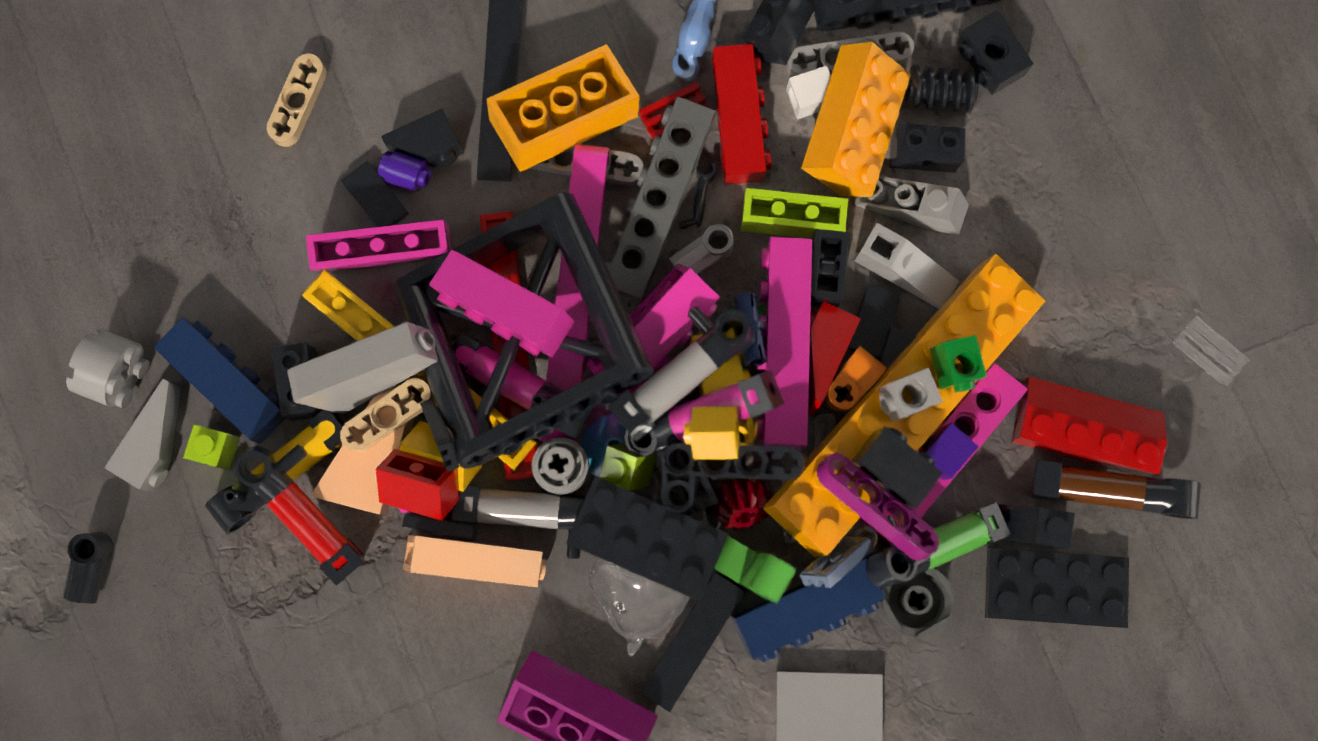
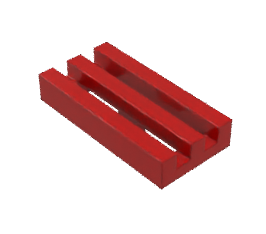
M697 82L638 110V115L652 142L656 135L661 137L665 126L654 130L653 126L662 123L665 112L651 119L648 117L666 109L668 105H674L677 96L687 99L694 95V98L689 101L710 108Z

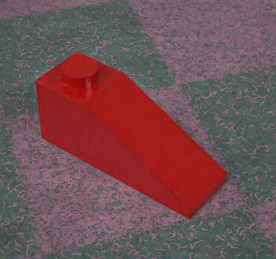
M823 301L818 313L813 310L810 312L808 413L813 416L823 402L861 320Z

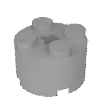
M97 328L98 333L96 335L88 333L76 347L68 366L75 370L73 379L66 378L67 388L70 392L108 407L118 406L125 408L132 399L133 388L138 378L142 379L147 374L150 362L144 359V349L140 343Z

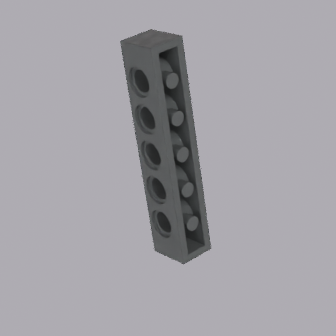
M678 96L674 106H667L662 119V124L666 125L661 137L655 136L649 154L654 157L649 168L643 167L637 185L641 186V190L637 199L632 197L627 206L625 216L629 217L625 230L619 228L613 247L617 251L613 261L607 259L605 263L619 295L640 303L645 299L714 123L715 110ZM677 132H685L690 136V139L684 144H677L672 140V136ZM666 162H672L678 167L677 172L673 175H665L659 169ZM653 193H661L666 197L665 203L657 207L650 205L647 199ZM642 223H648L654 228V232L647 238H641L635 233L637 226ZM636 254L642 259L640 266L636 269L626 268L623 265V260L627 255Z

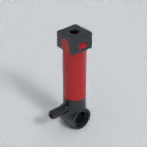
M297 445L276 462L273 454L264 447L255 446L245 450L235 464V474L239 481L249 485L320 563V569L337 586L364 563L365 555L349 537L346 539L287 474L291 468L307 456V451L301 445ZM256 457L262 460L265 465L264 472L261 474L249 472L246 467L247 459Z

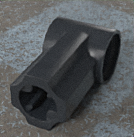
M103 532L81 533L70 540L67 553L71 560L63 599L76 603H97L105 562L112 555L114 549L113 541L107 534ZM90 540L95 546V552L92 557L87 552V544Z

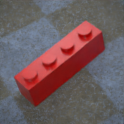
M753 44L713 47L712 69L724 185L764 182L766 171L771 170L770 150L764 151L763 139L768 138L767 119H761L760 107H764L763 87H757L756 76L761 75L760 56H754Z

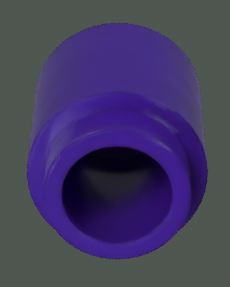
M397 150L394 152L386 151L381 158L378 175L385 178L387 183L418 192L421 187H427L431 177V169L428 168L426 160Z

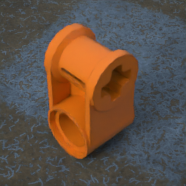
M859 346L831 382L825 395L826 404L832 410L839 412L852 408L865 392L876 383L887 367ZM846 388L848 390L846 397L849 399V402L847 400L841 403L837 402L836 397L838 394L834 389L841 390Z

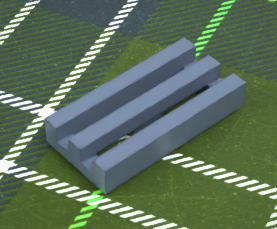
M844 536L827 556L818 557L802 571L800 576L804 586H810L814 583L815 587H821L823 584L827 588L833 587L874 549L870 538Z

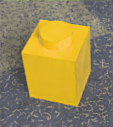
M737 406L693 407L691 422H685L684 425L685 444H691L693 459H738L740 430Z

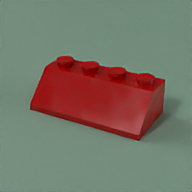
M1027 377L1025 387L1028 390L1022 397L1011 442L1131 475L1146 477L1160 475L1167 445L1164 412Z

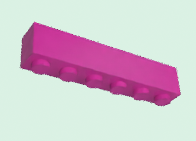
M770 237L767 248H761L760 268L766 269V281H760L759 302H765V315H759V320L764 323L765 331L762 333V336H764L767 362L758 365L757 370L766 372L772 369L785 404L762 413V418H756L755 439H761V443L795 444L804 450L807 447L812 239Z

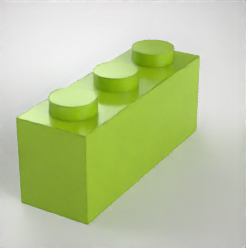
M746 188L743 198L740 231L811 239L815 229L845 232L848 199Z

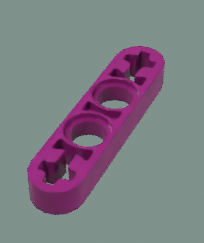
M832 453L817 466V477L826 489L910 558L922 561L939 549V538L932 527L846 456ZM857 488H862L868 493L870 503L860 498ZM886 511L894 514L898 520V526H894L888 521Z

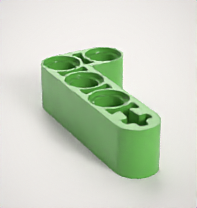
M729 536L714 570L756 595L778 603L796 571V569L773 555L757 553Z

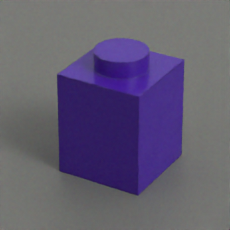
M953 423L942 426L921 451L935 461V467L943 473L940 478L947 480L955 476L979 446Z

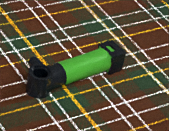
M997 502L933 528L939 538V549L925 560L917 561L910 558L888 540L890 547L873 553L866 561V573L869 580L880 588L900 584L977 548L1011 535ZM893 515L886 516L892 525L897 526Z

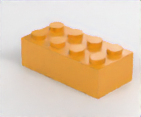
M866 42L841 45L801 169L841 197L873 196L911 76L910 73L875 43Z
M606 44L487 98V107L491 124L518 170L522 172L575 147L576 144L586 142L637 118L640 96Z

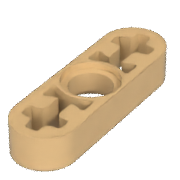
M303 54L295 60L268 120V135L280 146H292L299 140L326 79V68L316 55ZM313 65L317 72L315 74L309 73L306 76L303 72L304 68L310 69ZM305 82L307 83L310 89H307L304 86ZM294 93L305 94L306 99L301 107L292 108L289 106V98ZM284 111L290 114L289 118L285 115ZM287 124L291 131L289 133L284 132L281 135L277 131L278 127H285Z
M418 378L405 381L345 423L340 432L342 444L347 449L355 452L369 450L423 412L420 403L412 400L404 405L409 409V412L405 414L401 405L394 400L399 397L401 401H406L412 396L410 389L415 387L418 390L423 388L425 390L421 394L422 402L429 399L433 401L434 396L430 386ZM384 406H393L397 412L395 421L390 425H382L378 420V413ZM370 417L372 424L380 432L376 434L374 430L370 429L363 434L364 442L362 444L356 441L351 442L350 439L354 436L352 430L357 428L362 431L369 427L370 424L365 420Z

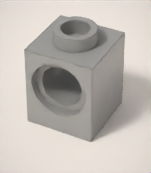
M929 368L878 388L881 408L886 415L890 416L892 422L943 402ZM903 388L907 389L912 395L911 405L907 404L902 398Z

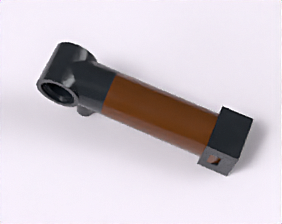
M1037 460L1032 498L1053 501L1058 499L1158 513L1175 518L1198 519L1201 483L1185 479H1161L1064 466L1063 463Z

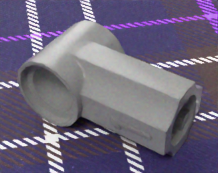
M714 224L709 226L701 237L670 257L669 261L673 267L679 263L691 268L699 275L716 262L725 260L732 254L734 249L733 234L725 225ZM722 236L727 239L728 243L722 249H714L709 245L710 240L713 237Z

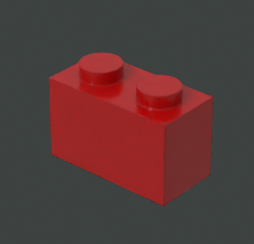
M394 449L376 468L380 503L442 521L459 500L457 468L448 472L443 462Z

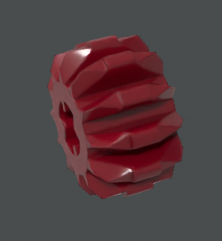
M734 478L733 481L722 482V487L715 489L721 501L712 505L714 516L717 517L718 522H721L723 528L732 527L733 530H738L741 527H746L748 529L750 525L761 524V519H766L770 516L763 508L771 500V496L761 479Z

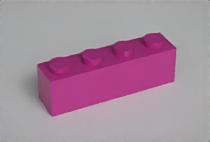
M445 220L306 235L309 268L317 273H322L324 269L328 272L429 261L452 250L449 224Z
M454 250L450 251L429 284L439 293L438 301L453 310L457 306L464 308L465 312L463 314L480 325L483 324L484 320L493 325L491 330L506 340H510L512 336L521 340L519 346L535 356H538L541 351L552 358L575 322L562 308Z

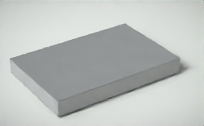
M776 671L775 741H883V674Z

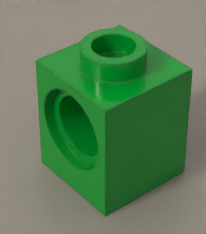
M976 335L942 342L930 348L940 390L953 387L955 393L968 391L976 388V381L987 377ZM955 359L962 363L964 368L963 374L956 370L954 365Z

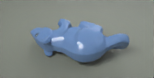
M693 0L689 6L687 18L680 26L678 47L675 48L677 53L673 58L672 66L675 75L683 81L694 80L699 73L697 58L703 56L710 44V24L715 19L713 3L716 0ZM681 54L688 63V69L686 70L681 69L678 65V58Z

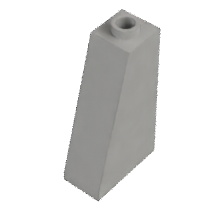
M406 322L292 367L287 372L293 400L295 403L345 414L437 362L435 339L429 329Z

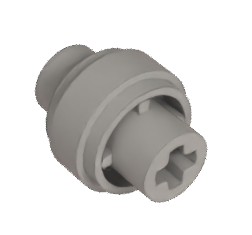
M557 437L547 440L536 450L532 460V472L537 483L546 491L559 495L569 494L576 491L585 482L589 472V461L585 451L577 442L568 438ZM563 459L565 463H568L564 466L565 472L561 474L556 469H553L558 466L557 460Z

